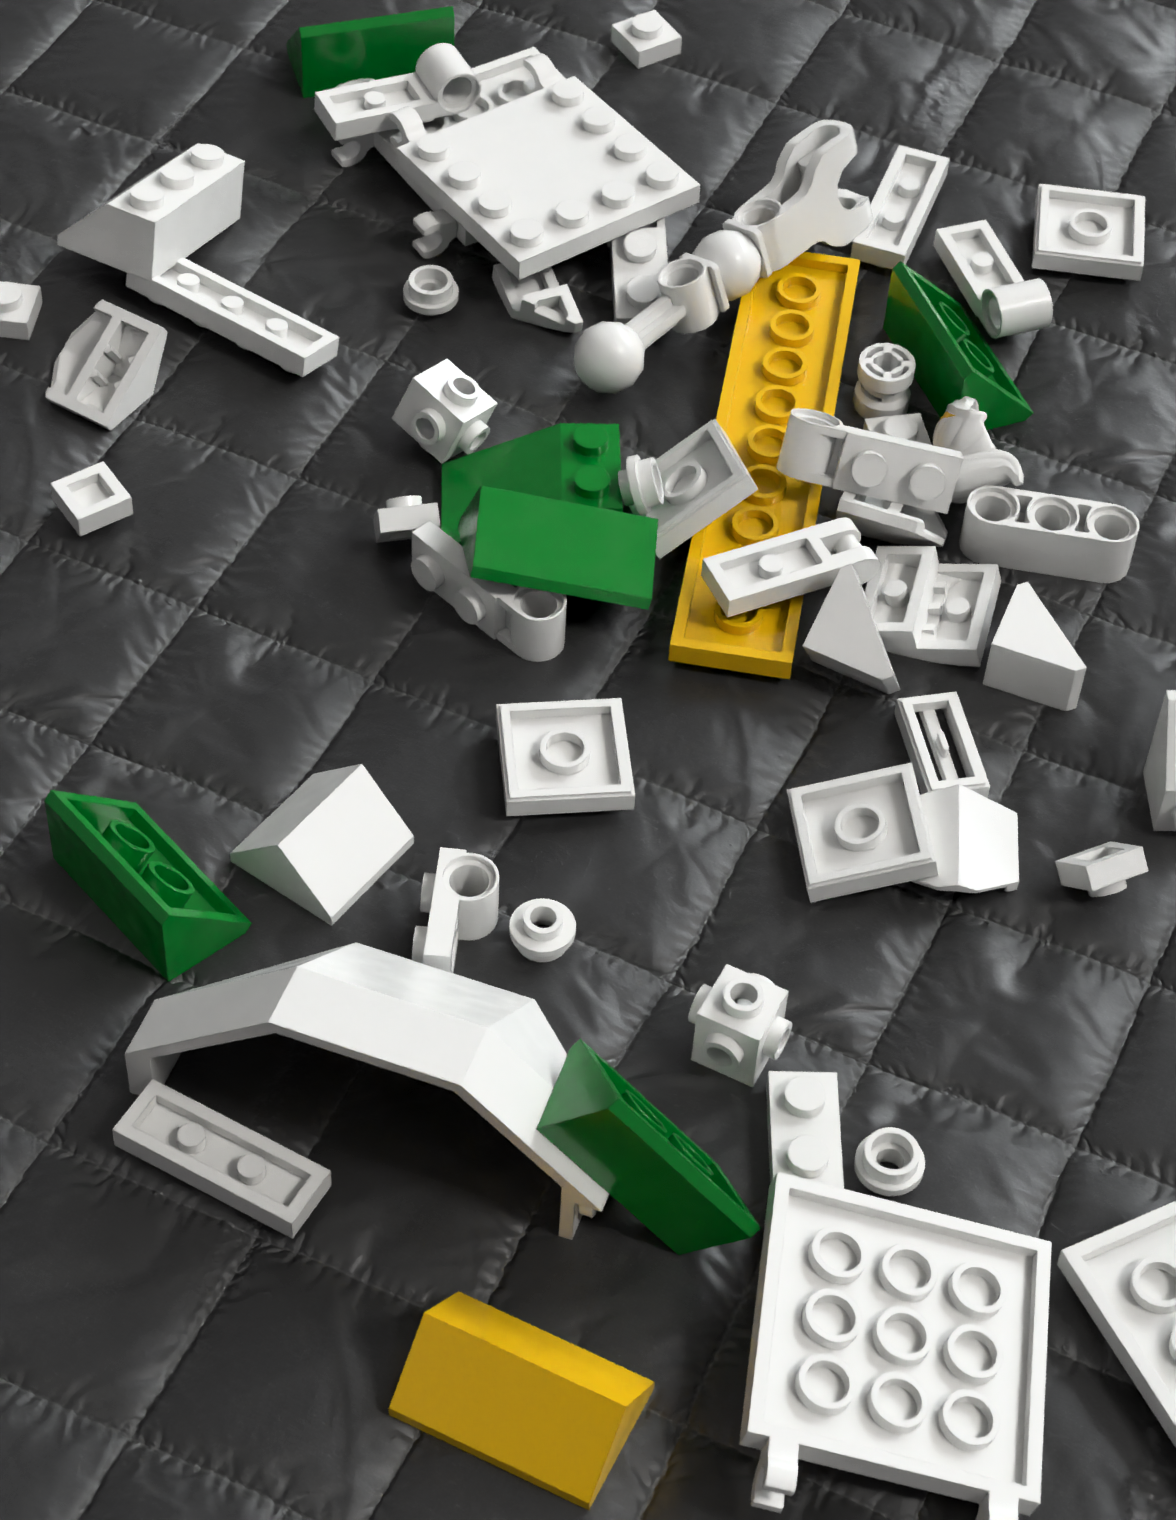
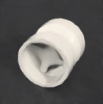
M876 343L868 346L861 352L857 368L859 380L856 383L853 395L854 409L861 417L866 419L907 414L911 397L909 386L912 384L916 367L914 356L907 349L891 343Z

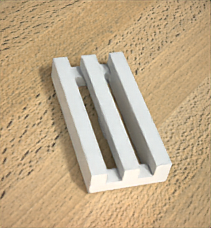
M957 692L897 699L894 714L910 762H912L921 794L960 784L988 798L990 784ZM936 709H943L966 778H958L945 734L940 727L935 712ZM915 712L920 714L942 781H938Z

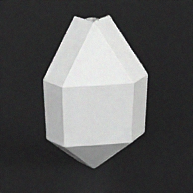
M355 942L156 999L125 1052L130 1093L140 1095L152 1079L165 1084L180 1054L184 1051L277 1033L454 1091L562 1187L559 1236L572 1240L582 1215L593 1218L597 1211L602 1212L609 1196L606 1190L537 1130L567 1053L535 999Z

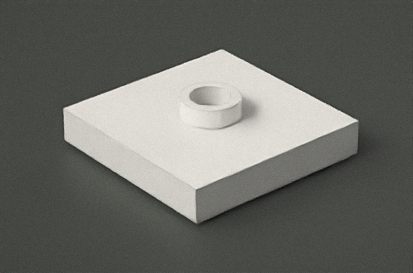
M1039 184L1035 204L1032 268L1140 281L1144 267L1145 196Z
M716 419L703 425L655 460L662 480L664 504L653 506L649 514L640 516L658 519L656 555L661 559L758 490L729 437ZM629 505L632 513L639 515L635 505Z
M621 698L496 704V724L506 816L634 810L635 790Z
M912 762L787 790L810 903L938 875Z

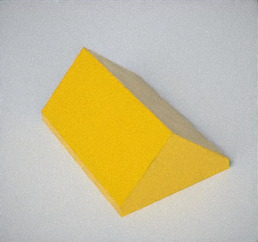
M458 1291L424 1312L391 1400L389 1415L586 1510H590L651 1396L655 1382Z

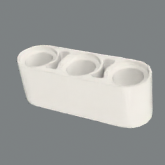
M983 486L971 492L967 499L959 545L960 550L967 558L980 564H998V567L1097 583H1113L1120 581L1127 575L1140 526L1135 514L1120 505L1001 486Z

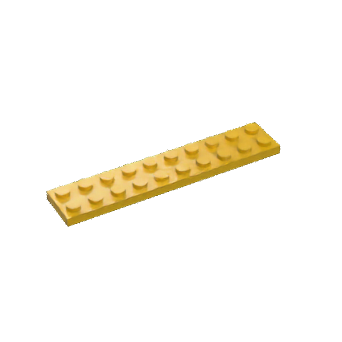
M803 252L785 267L773 271L772 275L768 278L760 277L751 291L741 297L716 420L726 432L758 490L692 536L670 641L668 661L790 680L804 594L727 618L701 576L702 561L710 556L816 525L823 485L786 476L778 471L776 466L792 409L807 408L835 416L860 259Z

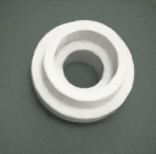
M424 265L414 269L403 287L405 304L411 310L426 316H436L450 311L457 304L459 298L458 285L453 280L452 274L447 269L437 265Z
M637 454L628 456L626 460L627 469L618 471L622 499L626 506L635 505L639 515L649 514L651 507L664 504L663 485L654 457L640 459Z
M533 899L521 904L513 912L509 925L510 938L519 952L527 959L535 962H550L561 957L572 945L576 934V921L572 912L560 902L551 899ZM536 925H547V926H550V927L540 928V927H537Z
M885 1127L874 1131L862 1140L856 1150L854 1168L861 1183L869 1190L884 1196H900L915 1189L922 1180L925 1169V1157L911 1134L899 1128ZM892 1162L899 1167V1169H888L881 1166L879 1163Z

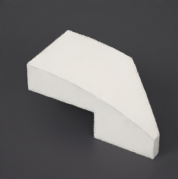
M502 263L494 265L492 280L511 318L564 332L576 333L582 330L583 320L567 284L559 286L552 267L519 280Z

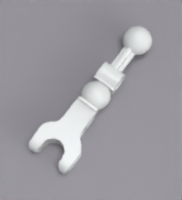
M820 120L790 139L779 156L775 174L771 181L740 206L732 219H727L723 222V230H718L704 237L692 254L685 252L678 260L671 261L659 270L656 279L661 297L625 325L621 322L602 321L585 329L574 346V367L581 381L589 388L600 393L616 394L632 386L644 369L645 349L670 329L678 333L688 334L708 328L717 320L720 312H725L729 309L728 301H733L748 294L760 277L768 278L772 275L773 271L785 267L817 242L841 247L849 244L863 232L873 219L869 197L859 195L847 189H838V182L843 169L857 154L853 127L842 121Z

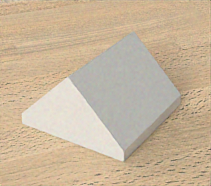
M363 764L312 774L230 853V860L332 926L414 844V836Z

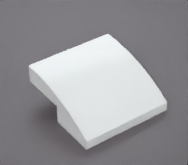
M877 546L875 555L880 561L881 568L878 574L867 582L864 592L886 651L933 663L980 667L1001 585L998 564H939L936 546Z

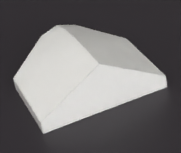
M102 299L94 306L95 312L71 333L64 348L54 363L51 387L46 389L45 398L51 403L111 431L153 395L168 332L164 327Z
M846 491L842 494L837 507V519L850 518L862 536L904 545L943 547L948 532L938 512Z
M960 784L920 795L938 875L911 882L935 890L964 893H981L999 888H1004V891L1008 892L1017 890L1019 884L1018 817L1016 812Z

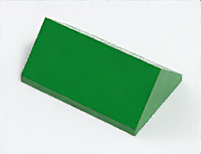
M453 6L299 27L286 43V47L303 98L315 97V92L333 89L339 84L363 78L378 80L416 72L417 61L426 49L439 43H448L454 46Z
M900 261L892 268L883 329L893 344L907 349L914 356L916 363L914 378L940 419L946 412L948 404L968 396L976 399L979 411L987 414V418L984 421L986 430L1026 421L1033 414V411L962 304Z
M483 485L480 486L462 514L458 531L470 577L649 610L653 591L658 519Z
M51 790L45 798L44 803L53 858L168 982L244 935L252 923L136 802Z
M580 1038L567 1054L537 1130L676 1254L681 1255L752 1238L761 1227L720 1166Z

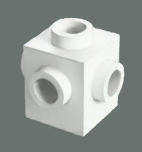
M445 359L413 377L391 419L413 437L425 451L432 454L440 463H444L462 451L467 455L471 454L485 441L490 433V428L486 424L498 403L484 392L475 380L465 375L450 360Z
M726 964L714 986L711 987L703 984L691 1005L688 1021L695 1024L691 1060L753 1087L769 1058L774 1060L779 1058L790 1036L792 1022L784 1019L789 991L776 986L772 981L760 974L747 973Z

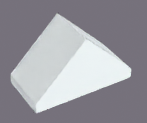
M852 563L841 567L805 639L803 648L813 662L887 694L900 690L860 579Z
M1028 582L1018 584L991 643L983 685L1063 711L1075 709L1087 667Z

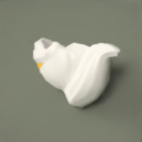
M968 396L948 404L946 412L938 421L933 434L934 446L961 451L963 462L951 502L959 504L967 503L970 493L976 488L983 486L1003 487L1010 482L1015 486H1020L1024 482L1023 471L1017 458L1009 452L996 449L984 426L987 414L979 411L977 400Z

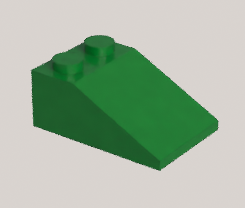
M559 423L443 463L441 530L462 545L458 531L459 521L481 485L623 512V501L618 481V471L621 470L619 424Z

